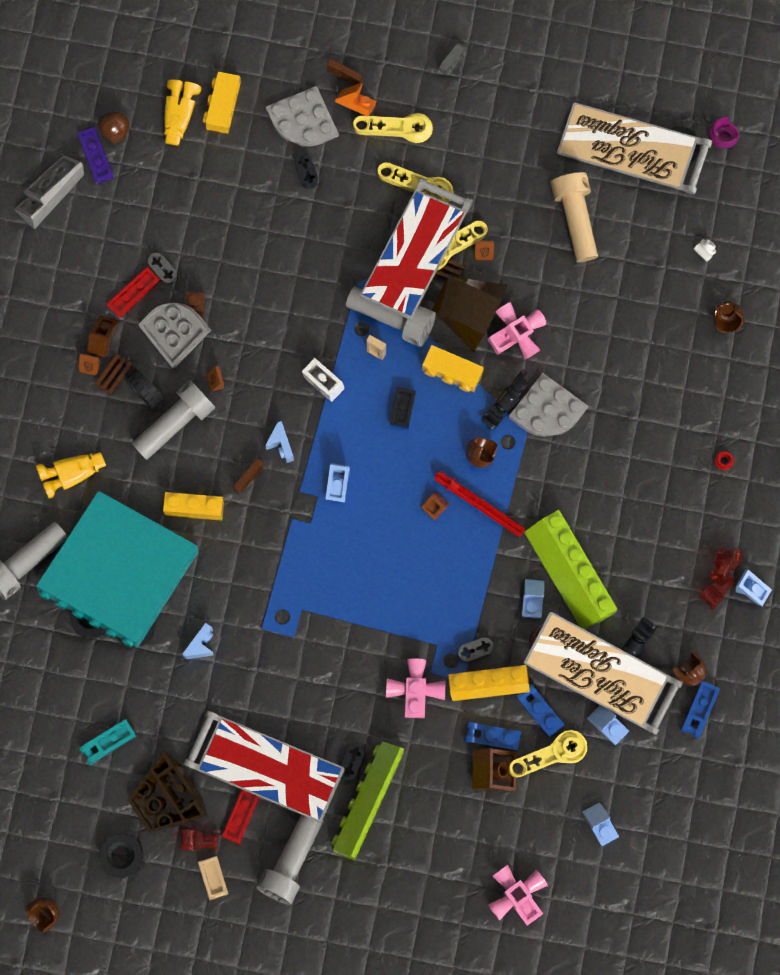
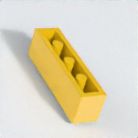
M526 665L448 674L452 701L530 692Z

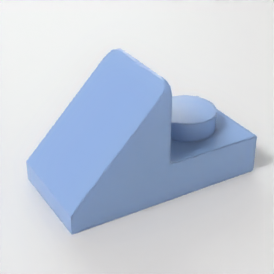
M282 421L276 424L266 443V450L281 446L278 448L281 459L285 458L288 463L294 461V457Z
M330 464L326 492L327 500L345 502L350 466Z
M745 569L736 585L737 593L748 596L760 606H763L772 590L747 569Z
M525 579L522 618L541 619L544 581Z
M204 624L183 652L184 658L192 659L214 655L211 650L203 645L204 642L207 644L213 636V629L210 625Z
M600 705L587 719L616 746L629 730L615 718L616 715Z
M600 802L582 811L601 847L619 837L610 821L609 814Z

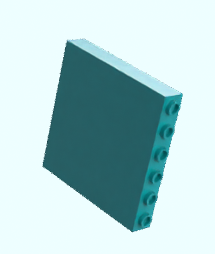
M98 491L36 587L42 598L46 600L52 599L58 607L64 610L68 608L77 618L82 619L83 617L89 620L88 623L93 627H101L105 629V633L113 638L117 636L122 639L125 645L138 648L198 554V546Z

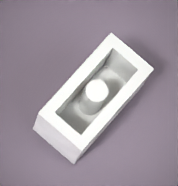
M316 358L302 371L304 378L331 402L345 389L343 382Z

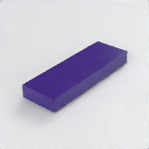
M95 127L78 132V137L96 184L113 179L112 171Z

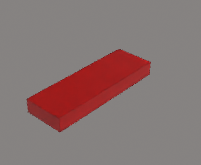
M147 266L106 305L120 319L161 280Z
M241 789L221 837L237 844L241 843L260 797Z

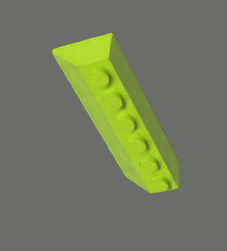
M560 510L541 519L524 532L580 628L586 630L616 613L617 607Z
M383 741L381 745H376L372 754L375 756L373 763H368L364 772L367 776L364 781L360 780L356 789L359 792L356 799L352 798L348 809L351 811L348 817H343L339 826L342 828L340 835L336 834L331 843L334 846V852L355 861L404 754L403 748Z

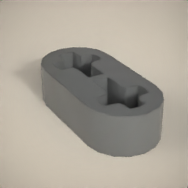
M457 43L441 63L439 71L448 75L462 58L467 48L461 43Z
M153 253L149 256L148 265L165 285L174 284L177 281L176 270L160 253ZM153 259H161L160 264L162 267L160 268L157 264H154ZM165 270L168 274L172 273V279H165L163 271Z
M480 638L469 642L458 649L457 657L461 662L465 663L482 658L492 652L493 643L489 638ZM481 642L489 645L487 652L484 649L477 651L476 648L482 645ZM464 648L467 651L473 649L474 652L469 655V658L461 655Z

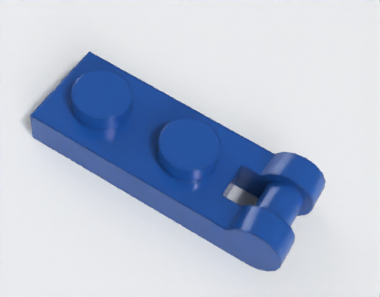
M704 681L701 682L681 728L682 732H689L694 735L693 737L700 738L720 688ZM692 720L699 722L697 727L690 725Z
M529 683L530 692L517 693L515 697L545 734L551 737L564 726V723L540 696L535 687ZM531 694L534 699L529 703L526 698Z
M467 722L466 728L468 731L464 737V742L518 752L521 731ZM475 731H481L480 738L475 737Z

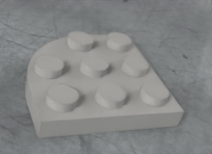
M317 86L266 106V111L275 130L286 141L299 144V146H315L339 137V133Z
M167 303L154 308L138 325L172 368L177 367L211 331L194 309L181 303Z
M542 373L509 415V419L536 436L561 435L578 422L589 406Z

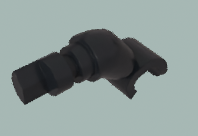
M525 369L519 372L513 384L505 388L495 404L481 418V421L491 429H496L505 418V413L520 400L522 390L528 385V382L524 379L527 374Z
M643 616L637 627L632 630L631 637L621 650L638 658L642 653L645 642L649 641L653 636L657 626Z

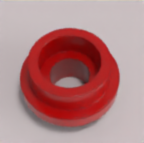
M721 451L715 457V465L720 470H728L734 464L732 454L727 451ZM725 458L727 464L721 463V459Z

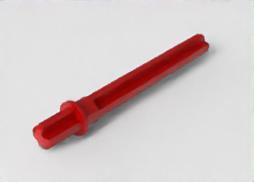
M442 471L435 475L434 480L447 488L446 491L450 490L518 537L525 531L522 525L455 481L456 478L452 479Z

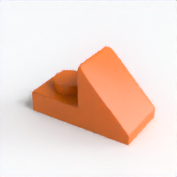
M363 83L341 90L335 99L336 103L365 116L370 115L376 105V101L360 94Z

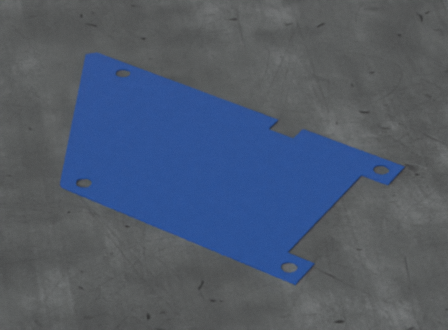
M368 279L358 282L357 287L363 289ZM350 309L333 374L343 382L345 389L332 402L327 398L325 399L300 489L301 493L318 497L311 524L294 519L291 521L262 629L295 637L302 610L431 643L437 645L430 673L449 678L448 674L466 672L468 662L465 663L459 660L455 668L449 669L444 665L443 659L447 654H455L457 656V651L462 645L474 641L503 526L450 490L446 491L447 488L435 481L434 477L439 471H442L452 479L456 478L455 481L506 515L527 431L509 419V412L505 413V418L494 430L482 422L481 418L497 400L479 383L475 392H465L456 384L452 383V385L444 383L442 378L426 375L425 371L422 370V365L431 345L442 349L430 336H428L423 346H416L402 339L403 331ZM364 322L369 326L367 335L359 336L355 333L354 328L357 323ZM369 335L386 344V355L383 360L366 351V340ZM397 387L416 391L408 429L390 425ZM510 435L515 439V446L512 449L507 450L501 446L500 441L503 436ZM481 437L497 443L498 449L490 466L479 469L468 462L465 450L467 443L471 439ZM331 463L350 466L345 502L326 499ZM438 492L450 505L434 520L421 507L433 493ZM279 610L288 611L290 614L289 622L283 625L278 624L275 620L276 612ZM464 648L463 653H461V655L466 656V658H469L471 650L467 651L466 648Z

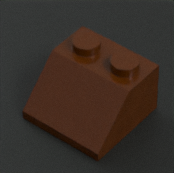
M492 748L473 750L472 789L516 792V777L510 775L508 766L517 759V752ZM515 763V764L513 765V767H512L513 772L516 773V774H517V763Z

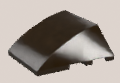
M448 276L432 311L474 352L502 301L507 284Z
M165 750L162 751L159 759L152 765L149 773L128 799L149 833L207 816L201 794L182 765Z

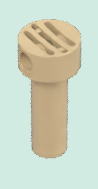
M572 173L553 179L550 183L554 201L563 202L576 262H585L598 258L584 197L591 192L587 173Z

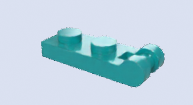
M125 719L79 749L87 757V763L92 765L137 736ZM95 746L99 751L96 754H94L91 750Z

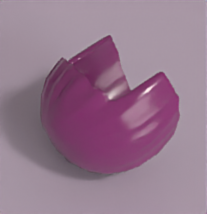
M721 117L710 127L709 139L717 148H731L739 140V131L733 123L729 122V117Z

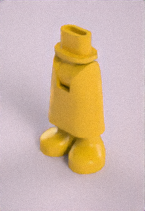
M168 80L167 88L171 90V96L166 97L165 143L179 146L180 139L183 138L194 109L195 101L191 100L193 95L200 94L202 87L191 82L183 84L180 80ZM184 85L183 98H181L180 100V92L182 91Z
M101 452L93 455L89 453V455H79L55 461L52 468H46L43 464H38L36 469L41 482L56 475L58 476L56 480L43 483L45 492L50 499L54 497L55 491L58 488L62 487L66 490L87 479L95 472H99L98 469L106 466Z

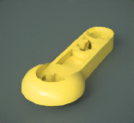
M412 113L404 118L358 116L353 122L354 131L357 134L403 137L414 143L428 140L433 131L432 122L429 117L421 113ZM359 121H364L367 127L359 129L356 125ZM370 122H372V130H369ZM379 123L385 126L382 127V130H378L377 126ZM415 125H419V128H422V130L419 129V132H416Z
M387 162L382 163L378 167V176L381 180L413 193L421 178L449 192H454L453 186L445 178H427ZM389 168L392 172L389 176H383L381 174L382 169ZM406 175L407 180L401 182L399 177ZM426 189L422 190V192L425 194H428L446 203L450 202V200L447 198H444L440 195H435V193L430 192Z
M476 221L457 231L438 270L446 265L451 256L473 245L475 241L482 240L488 231L487 225L482 221ZM481 227L484 233L476 234L474 228ZM461 236H462L463 238L467 237L466 242H465L464 240H461V241H460V240H459L460 237H461Z
M564 731L550 746L512 761L508 766V771L511 776L518 778L556 762H579L587 752V742L583 735L577 731ZM569 741H571V744L574 743L576 745V747L573 748L574 752H571V749L567 750L566 746L569 745ZM532 756L539 758L538 766L532 764L528 766L530 770L527 771L526 763L533 760ZM515 763L522 765V773L516 774L513 772L512 767Z

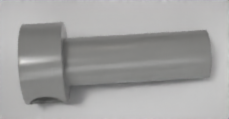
M356 286L352 288L347 298V308L403 331V340L419 347L423 346L434 325L436 316L434 311L419 305L413 318L410 320L360 298L363 289Z
M191 380L176 392L180 399L131 443L146 460L196 415L202 421L215 409V406Z
M56 522L49 525L3 563L0 561L1 598L7 600L21 589L18 580L65 543L68 537Z
M300 816L274 870H264L256 886L257 890L280 903L292 904L300 888L294 880L324 821L320 823L306 816Z

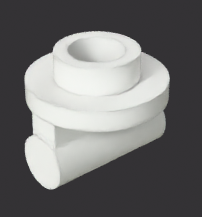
M701 240L694 250L708 262L716 253V246L710 240Z

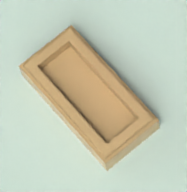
M369 335L366 340V351L383 360L386 355V344Z
M217 856L199 861L198 864L209 900L228 895L229 893Z

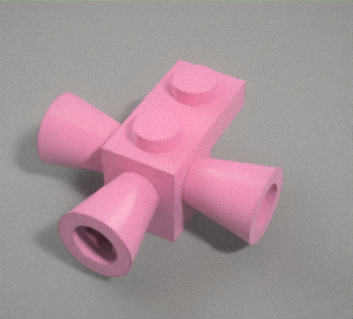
M511 302L496 311V314L507 325L504 329L488 338L497 355L516 343L519 344L525 360L540 351L538 346L528 337L534 332L533 329L546 325V320L538 309H535L527 318L522 316L519 319L515 315Z
M407 659L410 678H406V683L387 678L386 698L406 695L405 718H425V696L445 700V681L426 684V678H422L427 660Z
M509 865L492 876L506 889L503 893L505 897L488 904L499 921L512 907H514L526 926L543 914L531 893L548 886L537 870L524 883L521 880L516 883Z

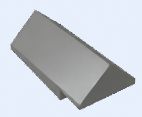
M63 155L23 191L27 198L14 210L35 229L84 176L83 164L80 161Z

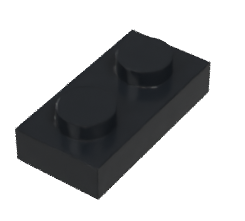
M397 387L390 425L409 428L416 395L415 390Z

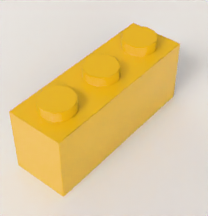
M218 72L217 78H213L212 88L214 90L213 94L209 95L207 103L209 111H205L203 118L207 130L229 133L241 84L240 76Z
M431 345L422 365V370L430 377L437 376L442 378V381L446 384L452 385L453 383L458 385L465 392H475L484 367Z
M165 492L163 508L165 516L211 520L223 519V497Z

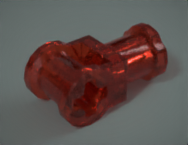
M723 547L719 548L714 561L716 568L710 573L711 579L717 583H724L728 572L734 571L741 564V550L738 548L733 550H727Z
M726 571L722 573L723 576L717 582L714 581L698 597L706 601L711 606V610L724 599L727 590L732 585L737 584L735 578Z
M180 830L182 839L179 850L202 851V848H210L218 851L219 833L209 835L197 830Z

